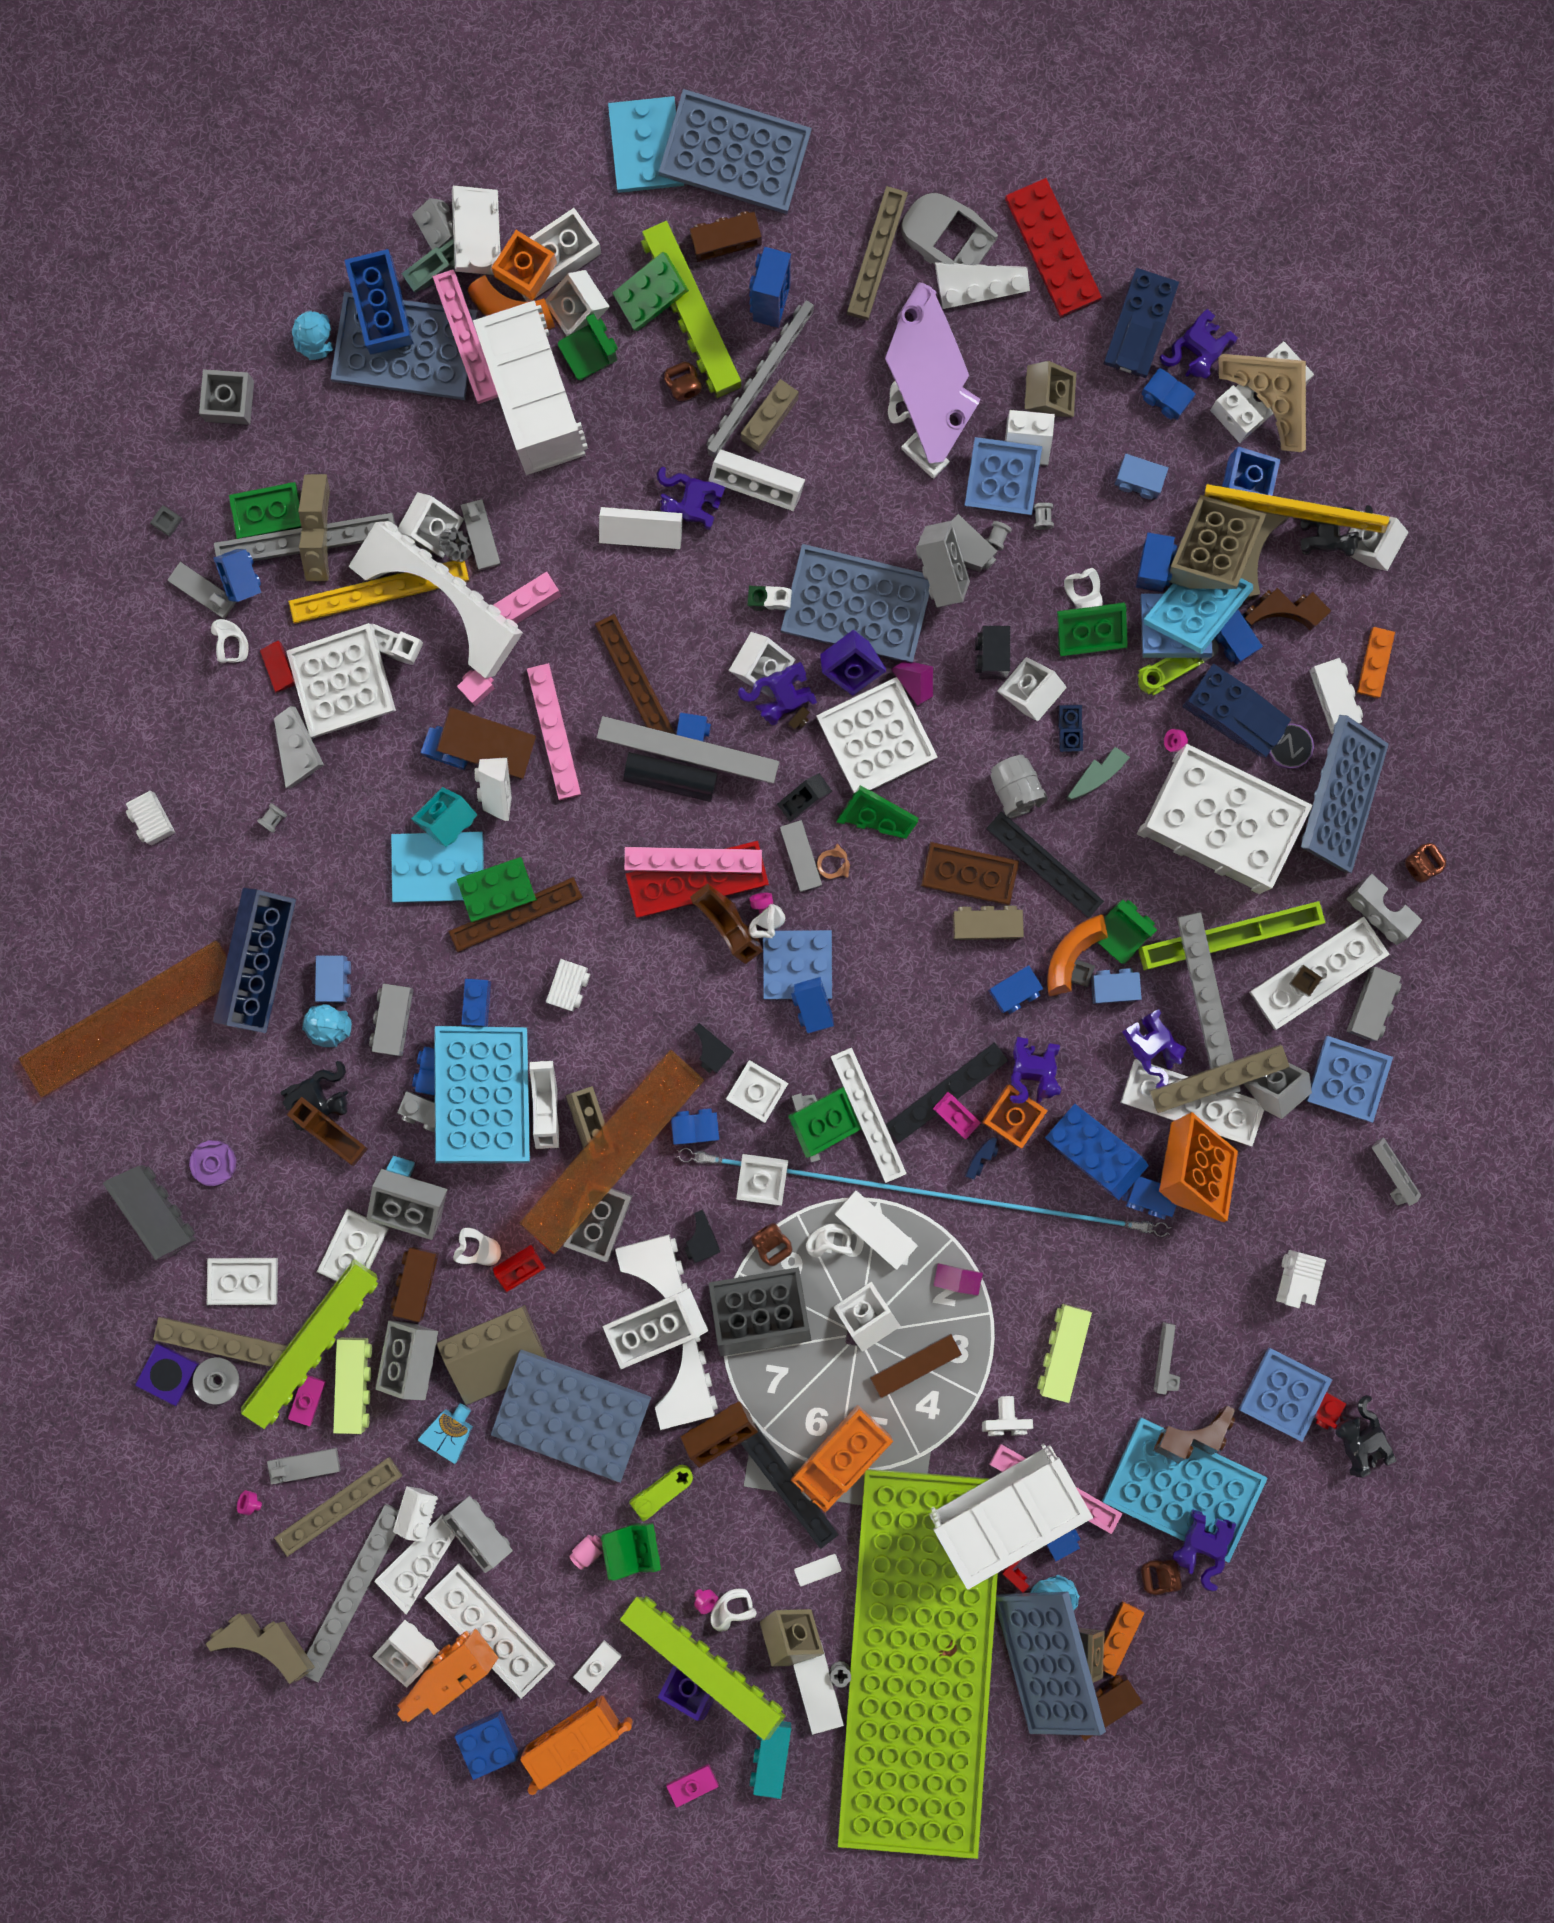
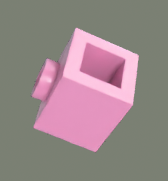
M476 670L468 671L462 677L463 681L457 686L474 706L495 689L491 684L494 679L492 677L484 678Z

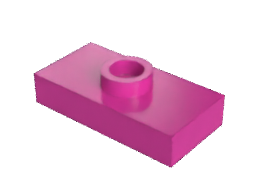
M949 1092L933 1108L964 1139H967L981 1123Z
M307 1375L308 1377L304 1384L298 1388L288 1419L311 1426L326 1381Z
M709 1763L666 1785L676 1808L719 1786Z

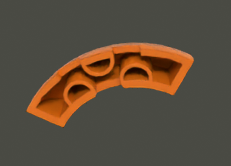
M486 275L476 279L468 287V294L481 313L486 316L528 303L513 300L502 295L490 284ZM545 299L535 301L536 306L541 305L543 310L539 315L544 314L547 324L544 330L555 328Z
M1103 915L1092 917L1080 923L1059 943L1051 958L1048 969L1047 987L1049 996L1071 992V978L1077 957L1094 943L1108 938Z

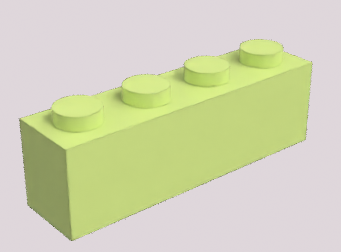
M1062 1304L1061 1309L1057 1308L1054 1319L1055 1322H1058L1056 1331L1052 1330L1049 1338V1344H1052L1050 1354L1046 1353L1043 1366L1046 1367L1044 1376L1041 1375L1038 1381L1037 1389H1040L1042 1396L1067 1403L1070 1402L1092 1312Z
M368 1338L337 1339L333 1433L362 1434L365 1428L369 1427L370 1418L369 1414H366V1404L370 1403V1390H367V1381L371 1379V1367H367L368 1358H371L372 1344H368Z

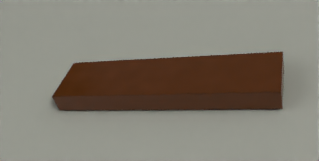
M949 1334L876 1373L870 1379L880 1397L883 1398L961 1356L962 1353L952 1334Z

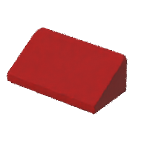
M278 640L261 649L260 652L275 692L277 693L295 686L292 670L282 643Z
M529 1245L495 1266L493 1272L507 1293L546 1268L533 1246Z

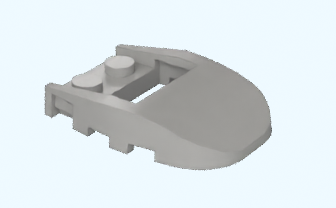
M938 193L926 194L916 200L904 216L901 225V233L905 242L913 250H917L924 257V260L930 264H935V262L964 265L980 264L998 238V235L973 210ZM957 212L975 223L977 228L953 261L936 249L934 245Z

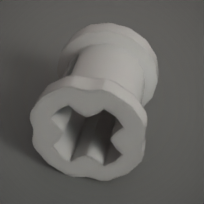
M1037 503L1033 505L1036 517L1034 529L1046 530L1054 528V523L1051 520L1052 503Z
M993 521L992 532L986 541L996 550L1003 551L1004 540L1012 529L1002 522Z
M270 803L269 810L262 819L259 818L257 821L274 833L277 824L283 817L286 818L287 814Z
M843 1661L835 1662L830 1669V1679L835 1686L845 1687L851 1681L850 1667ZM838 1670H843V1678L841 1679L838 1678Z

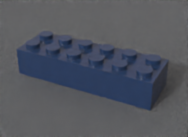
M242 889L213 1018L214 1023L262 1033L267 1032L296 899L257 889Z

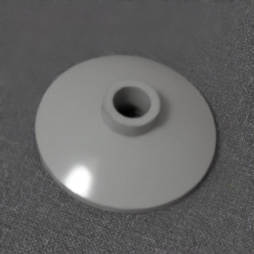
M216 1357L205 1360L197 1367L193 1375L195 1393L201 1400L209 1404H222L230 1400L239 1387V1374L236 1367L230 1361ZM215 1376L221 1377V1384L215 1383Z

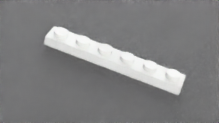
M849 1048L831 1056L885 1183L907 1174L853 1049Z

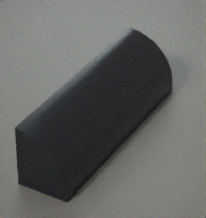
M628 752L623 781L712 802L718 775L714 772Z

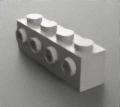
M406 1092L397 1112L403 1115L402 1120L415 1124V1121L424 1124V1129L435 1132V1102L412 1092Z

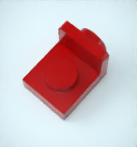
M1326 1392L1314 1416L1317 1418L1315 1423L1327 1430L1330 1426L1337 1429L1338 1425L1336 1422L1346 1403Z
M1019 1560L1001 1570V1572L1024 1593L1029 1587L1025 1581L1028 1577L1019 1568H1016L1015 1571L1013 1570L1021 1561Z

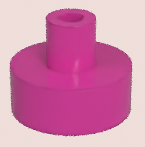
M1171 729L1164 737L1165 748L1170 752H1178L1188 744V738L1183 730Z
M758 893L749 898L751 908L759 909V914L769 907V904H773L771 893Z
M245 1490L238 1499L237 1511L240 1514L249 1516L254 1510L259 1511L262 1503L257 1501L256 1493Z
M699 1589L694 1594L696 1597L694 1606L701 1614H707L712 1611L718 1601V1596L712 1590H705L703 1592Z

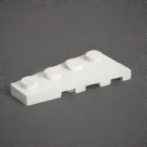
M935 262L942 309L1030 291L1026 267L964 265L958 263L943 264Z
M443 1514L428 1528L424 1542L414 1541L374 1581L405 1614L412 1607L455 1537V1534L443 1521Z

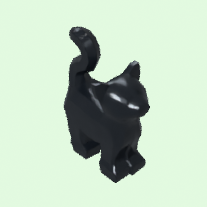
M1366 505L1365 513L1373 514V508L1370 505ZM1347 506L1341 507V508H1343V509H1349V510H1354V511H1356L1353 507H1347ZM1301 519L1302 531L1309 530L1310 527H1317V536L1301 539L1303 555H1309L1311 550L1325 552L1340 550L1346 556H1353L1358 548L1359 541H1362V537H1358L1359 532L1357 531L1340 536L1341 526Z
M336 1061V1073L324 1069L316 1071L308 1079L281 1091V1095L285 1098L282 1103L286 1110L290 1111L297 1101L303 1097L326 1116L331 1113L340 1116L347 1113L348 1102L346 1095L348 1091L335 1093L327 1100L320 1085L322 1079L330 1082H338L343 1079L346 1073L344 1064L341 1061ZM294 1120L292 1121L297 1130H305Z
M1369 1395L1363 1396L1357 1405L1361 1416L1370 1420L1369 1426L1360 1431L1359 1417L1351 1420L1347 1419L1344 1415H1340V1423L1335 1431V1434L1344 1441L1345 1453L1352 1462L1350 1475L1360 1478L1370 1474V1467H1376L1375 1464H1377L1378 1459L1384 1458L1383 1461L1387 1466L1396 1462L1393 1450L1386 1439L1383 1429L1380 1427L1377 1415L1367 1410V1404L1372 1400V1397Z

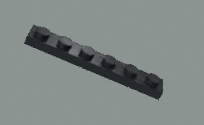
M1002 811L986 828L989 833L1086 918L1089 919L1104 902L1009 817H1006Z
M994 1042L885 1124L898 1143H900L938 1114L933 1108L947 1092L956 1099L960 1098L1005 1064L1008 1059Z
M754 1422L758 1433L741 1442L742 1446L818 1547L822 1549L836 1538L839 1533L820 1508L812 1500H808L802 1494L801 1489L791 1481V1478L794 1476L793 1472Z

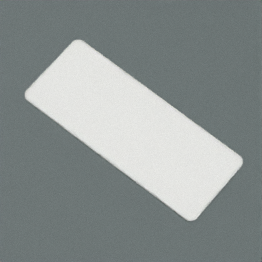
M836 1554L798 1567L794 1571L799 1585L804 1586L841 1572V1567Z

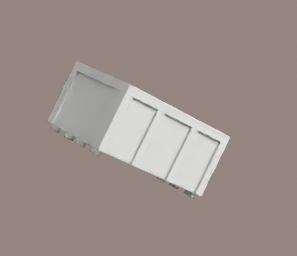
M535 300L473 320L515 448L526 475L586 456L584 450L588 449L587 443H584L586 442L584 432L580 430L583 429L581 422H575L547 336L550 335L548 329L544 330L547 327L544 314L539 315V313L543 312L541 305L536 306Z
M1186 744L1175 754L1172 760L1174 764L1145 823L1140 826L1137 835L1143 838L1148 837L1173 849L1174 853L1180 856L1185 855L1214 869L1215 873L1221 876L1226 875L1252 888L1251 891L1261 894L1272 889L1312 805Z
M1042 1444L1043 1449L1009 1467L1002 1473L969 1490L939 1509H935L934 1506L931 1508L932 1512L929 1515L935 1525V1528H933L967 1590L1093 1518L1060 1458L1056 1456L1050 1445L1045 1446V1444Z

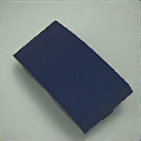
M1058 705L1060 752L1083 751L1082 705Z
M990 1137L978 1149L967 1167L965 1177L975 1180L976 1175L980 1176L984 1163L980 1162L981 1158L991 1160L992 1156L996 1157L999 1149V1144L996 1143L997 1138Z

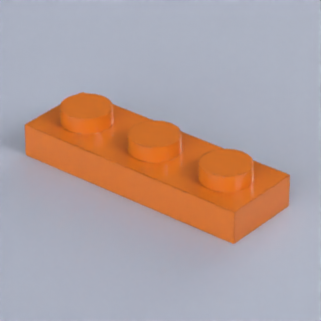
M1377 627L1371 628L1357 694L1374 698L1381 697L1395 632Z
M1122 1601L1104 1639L1103 1671L1113 1676L1116 1675L1144 1616V1611Z

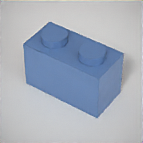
M1125 454L1114 485L1119 486V489L1124 492L1135 491L1140 493V496L1143 498L1157 499L1161 493L1168 467Z
M316 956V1002L347 1003V997L351 995V986L347 984V975L351 974V962L347 961L346 956Z
M1133 968L1119 969V974H1110V970L1096 971V975L1091 977L1093 1004L1142 1000L1139 972L1133 973Z

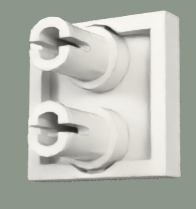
M1014 1396L998 1398L999 1419L982 1422V1432H988V1436H1002L1004 1431H1011L1012 1436L1028 1434L1027 1431L1033 1429V1419L1017 1420L1015 1418Z

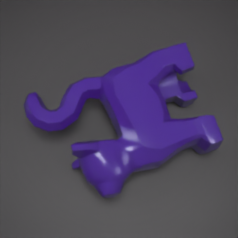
M1206 309L1196 319L1193 326L1182 337L1175 340L1172 345L1173 356L1168 358L1162 354L1159 358L1163 365L1168 367L1175 366L1182 357L1181 347L1185 346L1199 357L1189 364L1190 368L1185 376L1193 375L1196 378L1202 377L1207 379L1211 375V365L1218 361V357L1226 347L1231 348L1237 342L1238 337L1229 331L1222 337L1215 339L1210 333L1215 334L1220 326L1208 322H1211L1215 315Z
M659 468L657 480L661 485L673 487L679 482L685 485L683 499L680 503L668 495H661V512L682 513V520L701 522L706 529L711 530L714 517L703 511L702 506L704 502L711 504L713 509L718 510L721 502L719 498H722L725 487L713 482L690 478L682 473H677L667 478L665 476L666 468Z
M801 662L788 666L780 672H774L768 677L760 678L755 682L751 693H747L743 687L738 690L739 698L742 701L752 702L760 696L762 687L768 686L771 689L776 700L755 706L757 710L761 711V717H764L771 725H776L783 714L795 711L806 702H810L812 705L817 703L814 693L811 692L809 687L795 690L793 686L795 681L803 682L807 680L806 672Z
M1159 1009L1142 1018V1023L1148 1031L1147 1035L1143 1036L1140 1033V1026L1137 1022L1122 1031L1128 1044L1133 1049L1134 1056L1141 1062L1144 1070L1150 1075L1160 1077V1082L1157 1083L1156 1088L1167 1085L1169 1077L1162 1068L1151 1065L1152 1058L1162 1051L1169 1070L1173 1067V1064H1182L1181 1059L1184 1058V1053L1186 1052V1047L1176 1043L1171 1032L1160 1021L1161 1011Z
M1017 1037L1013 1051L1015 1064L1011 1083L1020 1094L1018 1096H1010V1101L1019 1104L1024 1103L1028 1099L1029 1093L1027 1088L1020 1080L1040 1082L1036 1099L1038 1104L1042 1098H1052L1054 1095H1060L1061 1087L1055 1079L1057 1071L1055 1056L1058 1055L1060 1045L1049 1043L1046 1052L1040 1057L1033 1055L1035 1046L1025 1048V1046H1028L1027 1038Z
M1192 1509L1191 1517L1194 1519L1193 1523L1185 1534L1184 1545L1179 1550L1174 1551L1173 1559L1180 1566L1188 1569L1189 1574H1192L1196 1565L1197 1552L1213 1558L1215 1566L1206 1569L1201 1575L1203 1588L1213 1592L1218 1589V1586L1211 1583L1210 1578L1222 1573L1225 1567L1227 1547L1233 1539L1236 1523L1216 1518L1214 1522L1216 1531L1214 1533L1205 1531L1206 1516L1202 1512Z

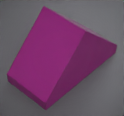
M902 662L891 669L917 706L933 697V666L915 662Z
M938 1263L933 1286L958 1293L979 1295L983 1273Z

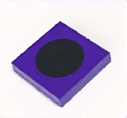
M157 1343L135 1386L177 1406L199 1363Z

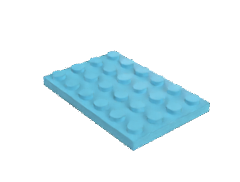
M435 1026V1163H529L527 1028Z
M1140 1417L1102 1502L1182 1541L1185 1540V1534L1194 1520L1191 1517L1192 1509L1200 1511L1206 1516L1205 1531L1214 1533L1216 1531L1214 1524L1216 1518L1222 1521L1226 1519L1235 1522L1236 1527L1233 1539L1227 1547L1228 1552L1225 1557V1561L1229 1563L1267 1481V1477L1220 1454L1210 1455L1194 1446L1190 1457L1177 1463L1153 1451L1160 1432L1164 1428Z

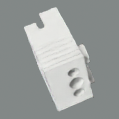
M1289 1250L1282 1260L1284 1271L1276 1301L1296 1308L1300 1307L1301 1301L1315 1305L1326 1260Z

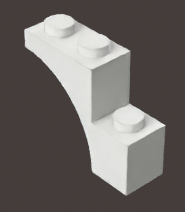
M553 1061L530 1062L535 1148H559L557 1084Z

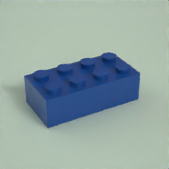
M764 247L763 253H758L755 263L756 273L755 276L752 275L749 284V297H751L749 303L751 305L750 313H753V321L779 328L791 286V254Z
M389 249L344 260L365 346L370 355L414 344L393 258Z
M1076 1104L1069 1109L1045 1137L1053 1148L1118 1201L1149 1166L1141 1155Z

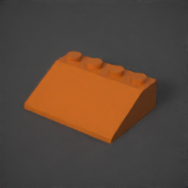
M1193 1112L1171 1122L1159 1192L1175 1205L1221 1222L1228 1221L1238 1151Z

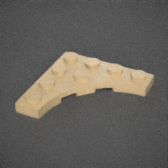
M1231 354L1220 355L1218 357L1219 379L1229 380L1244 387L1248 386L1258 394L1257 397L1267 408H1271L1277 419L1276 426L1280 436L1281 450L1294 452L1306 450V361Z

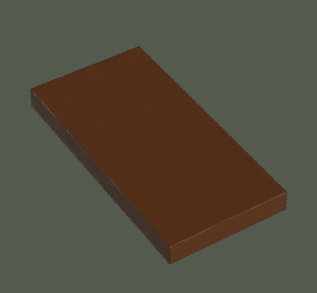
M449 707L436 751L479 765L480 759L507 758L509 775L524 779L536 736Z
M930 842L921 887L1010 905L1019 861Z

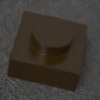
M802 707L786 726L792 731L796 728L801 730L809 721L806 716L810 712Z
M1301 965L1289 985L1310 997L1322 977L1305 965Z

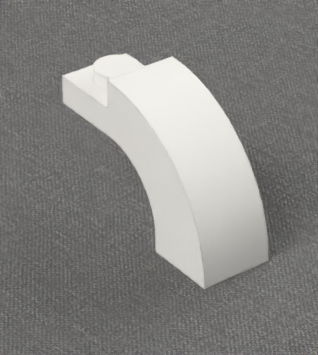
M372 624L381 653L397 661L410 665L414 664L423 645L420 639L403 632L397 634Z

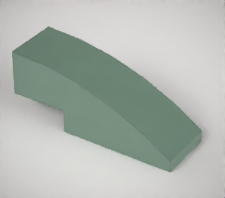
M454 238L441 248L435 247L401 273L415 293L435 284L432 276L452 269L455 271Z
M1114 747L1102 764L1094 760L1069 793L1066 800L1070 802L1096 790L1117 773L1130 757Z

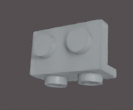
M430 198L412 216L433 250L435 247L441 248L454 238L453 217L449 212V206L443 200Z

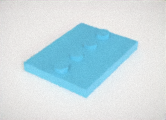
M675 97L608 103L618 193L684 186V183L658 176L676 115Z
M1242 578L1237 589H1190L1173 583L1144 618V624L1202 654L1253 591V584Z
M461 832L456 841L447 847L437 843L427 833L391 834L393 903L464 901L456 879L484 870L483 832Z

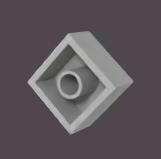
M203 369L199 414L205 422L250 425L254 380L247 372Z

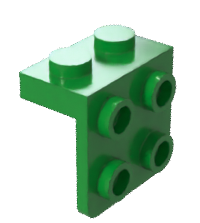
M594 313L586 317L587 326L558 342L559 349L578 380H583L617 361L616 351L618 347L612 337L608 339L605 334L607 328L601 318L597 320Z
M1123 899L1104 918L1108 938L1097 942L1121 964L1126 963L1147 938L1157 931L1153 927L1155 923L1148 916L1144 915L1142 917L1137 912L1138 908L1131 901L1127 900L1125 902Z
M636 1523L602 1535L601 1541L606 1571L610 1581H615L638 1572H657L661 1570L653 1523Z

